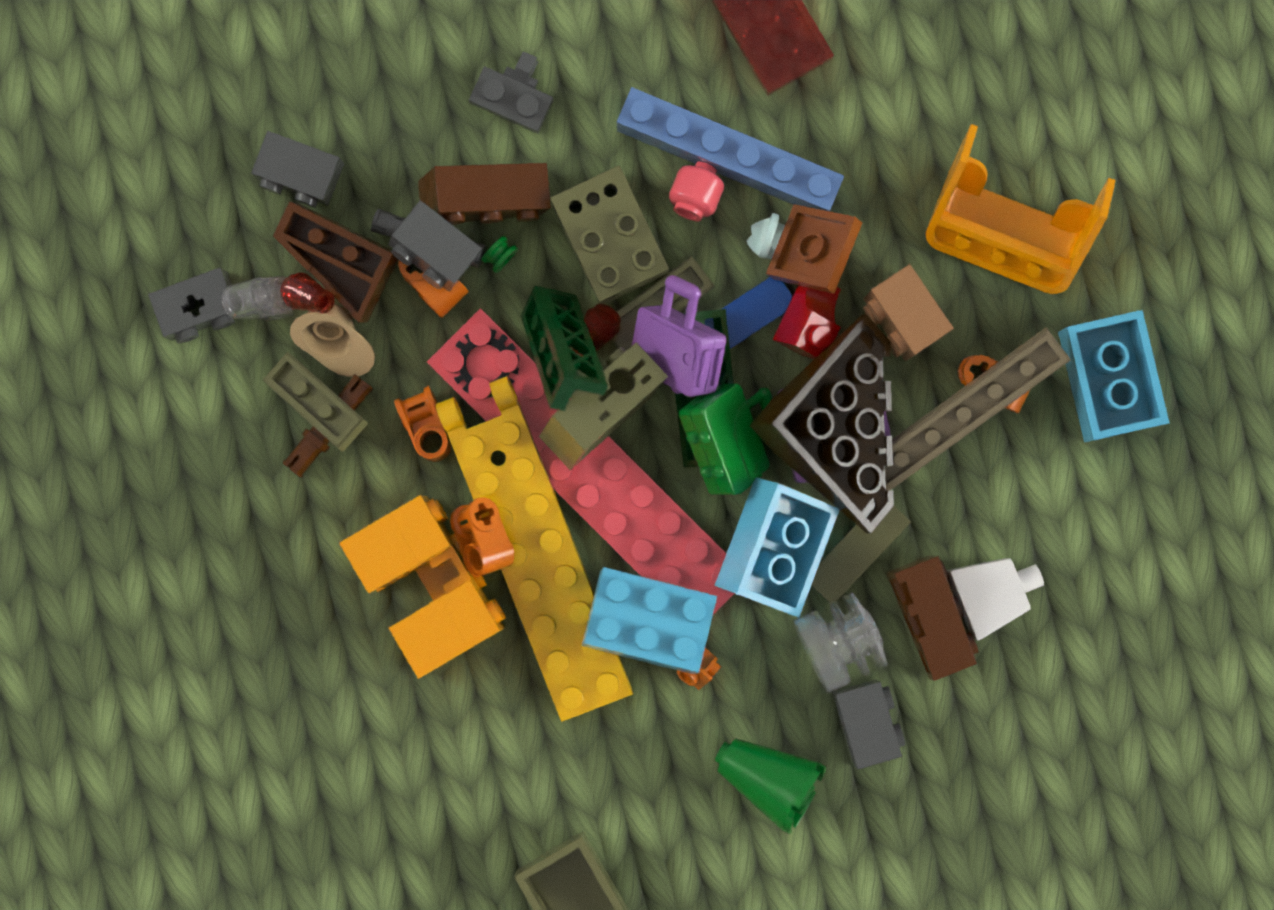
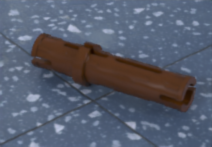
M354 374L338 396L355 411L374 389ZM314 426L310 430L306 428L303 431L302 435L304 438L286 460L282 462L300 478L304 476L303 474L322 451L326 453L330 448L328 446L330 441Z

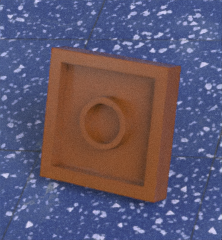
M794 204L766 274L774 280L834 294L862 222L854 216Z

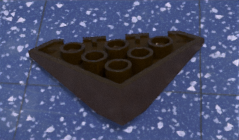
M862 314L768 403L750 424V427L779 458L863 531L871 534L894 506L893 490L886 491L885 466H893L892 436H885L884 412L892 411L891 381H883V357H891L888 338L867 314Z

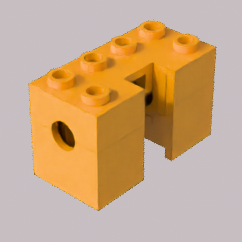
M419 495L339 542L368 594L375 590L380 592L414 571L417 572L433 601L389 627L390 632L418 679L504 629L505 627L501 621L506 619V615L495 598L489 601L482 589L487 585L484 577H474L467 571L455 534L450 535L443 523L448 519V516L440 502L433 498L430 500L429 497Z

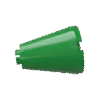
M735 738L731 744L725 741L715 757V762L719 764L717 772L778 828L789 835L792 833L793 827L796 828L816 794V787L813 786L815 781L819 780L822 782L827 769L820 762Z

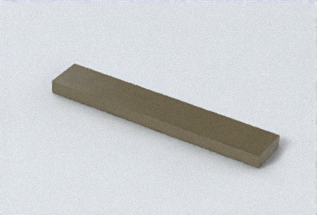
M1047 327L892 439L893 466H885L886 491L896 487L1071 360Z

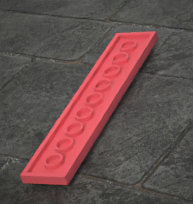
M481 308L427 361L485 421L501 416L494 398L488 397L491 393L489 383L497 379L502 372L510 373L508 377L514 380L512 385L553 489L641 577L717 596L713 615L735 594L714 586L726 552L609 436L571 470L539 438L552 415L558 410L549 407L536 363ZM491 330L496 331L495 339L499 340L501 335L504 334L508 338L503 344L507 347L513 343L516 349L500 352L494 346L486 345L491 339ZM466 334H468L470 341L477 345V347L470 351L466 359L467 371L473 378L469 383L468 393L462 389L467 384L466 381L462 380L457 384L454 379L461 375L460 370L464 366V357L461 354V349L455 345L458 341L466 345L468 343V340L465 338ZM519 368L518 375L511 372Z

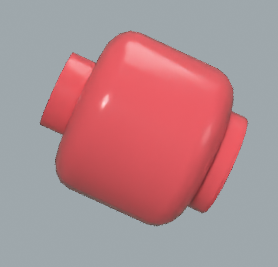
M698 161L695 163V166L685 165L678 170L669 192V200L674 205L673 211L676 214L691 221H701L702 217H709L715 213L724 191V183L716 175L717 169L708 163Z

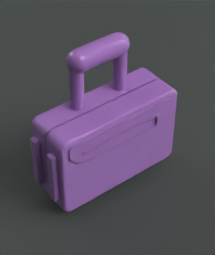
M668 276L665 280L666 287L662 305L639 308L632 345L637 342L667 374L668 377L663 383L670 386L674 393H682L688 397L714 393L718 386L726 337L724 334L695 320L701 290L696 285L678 276ZM674 293L688 299L686 315L672 308Z

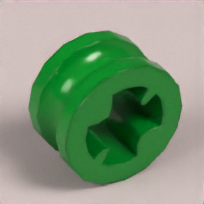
M505 236L500 237L482 258V262L485 264L491 263L493 265L492 271L494 273L501 271L518 251L515 245L509 246L507 244L508 238Z

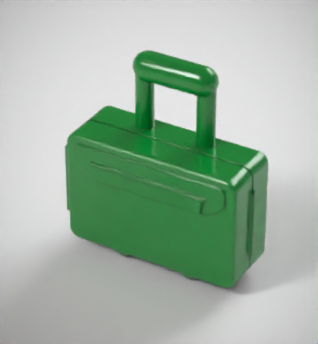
M718 384L716 392L697 396L679 411V418L686 433L687 441L690 443L700 469V475L704 479L709 494L740 495L753 484L756 477L761 478L763 476L762 473L769 468L770 463L762 444V439L750 427V424L754 421L750 410L758 403L761 410H763L773 399L772 393L768 388H760L753 396L746 400L739 384Z

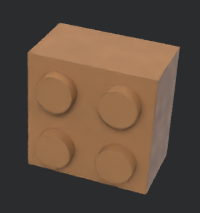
M910 264L871 289L863 298L867 304L863 307L865 314L870 317L876 326L878 324L882 326L888 335L891 353L896 358L902 356L905 362L954 329Z

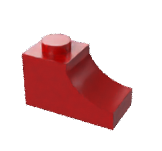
M798 285L772 340L801 356L815 359L836 339L841 328L836 325L834 317L835 306L841 289L837 287L833 294Z

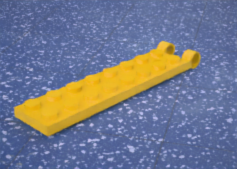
M505 376L489 383L501 416L467 428L455 397L437 403L436 410L442 426L447 432L473 500L481 497L488 498L496 504L507 537L514 549L513 563L508 567L502 568L501 571L560 720L563 722L633 695V690L619 655L582 646L594 591L519 404L514 387L509 377ZM499 450L505 454L506 460L504 464L495 465L492 462L491 456L494 451ZM488 512L481 514L482 518L489 515Z

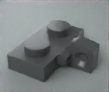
M523 51L515 70L506 67L504 74H501L484 66L469 98V103L539 134L554 99L552 96L536 90L538 80L532 78V75L538 64V61H536L537 57Z

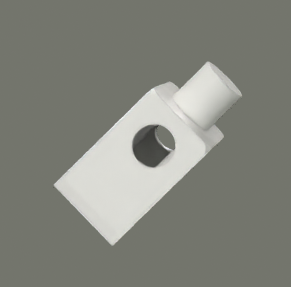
M1011 558L947 570L950 586L963 610V619L967 629L971 632L974 640L977 641L1029 611L1031 607L1025 593L1044 586L1043 577L1036 564L1016 571Z

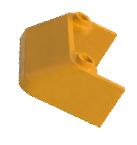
M971 124L951 165L926 230L927 242L938 251L1049 294L1064 292L1070 286L1108 217L1116 180L1107 179L1094 205L1081 200L1070 199L1062 202L1054 215L1042 212L984 189L988 177L987 169L982 162L969 157L978 126Z

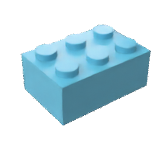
M1143 310L1073 325L1058 331L1061 347L1071 359L1066 363V368L1084 443L1169 423Z
M756 477L714 586L799 618L839 509L779 483Z
M603 567L599 574L582 646L690 674L699 673L717 596Z

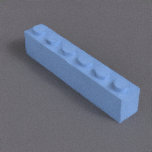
M633 87L630 89L617 120V131L692 163L698 161L708 163L717 169L716 173L793 205L830 211L844 178V175Z

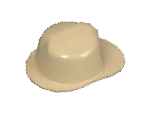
M315 301L310 305L307 314L296 318L290 326V336L293 342L336 374L352 377L354 374L362 376L368 373L374 365L375 353L371 344L355 330L351 314L341 306L329 303L322 304Z

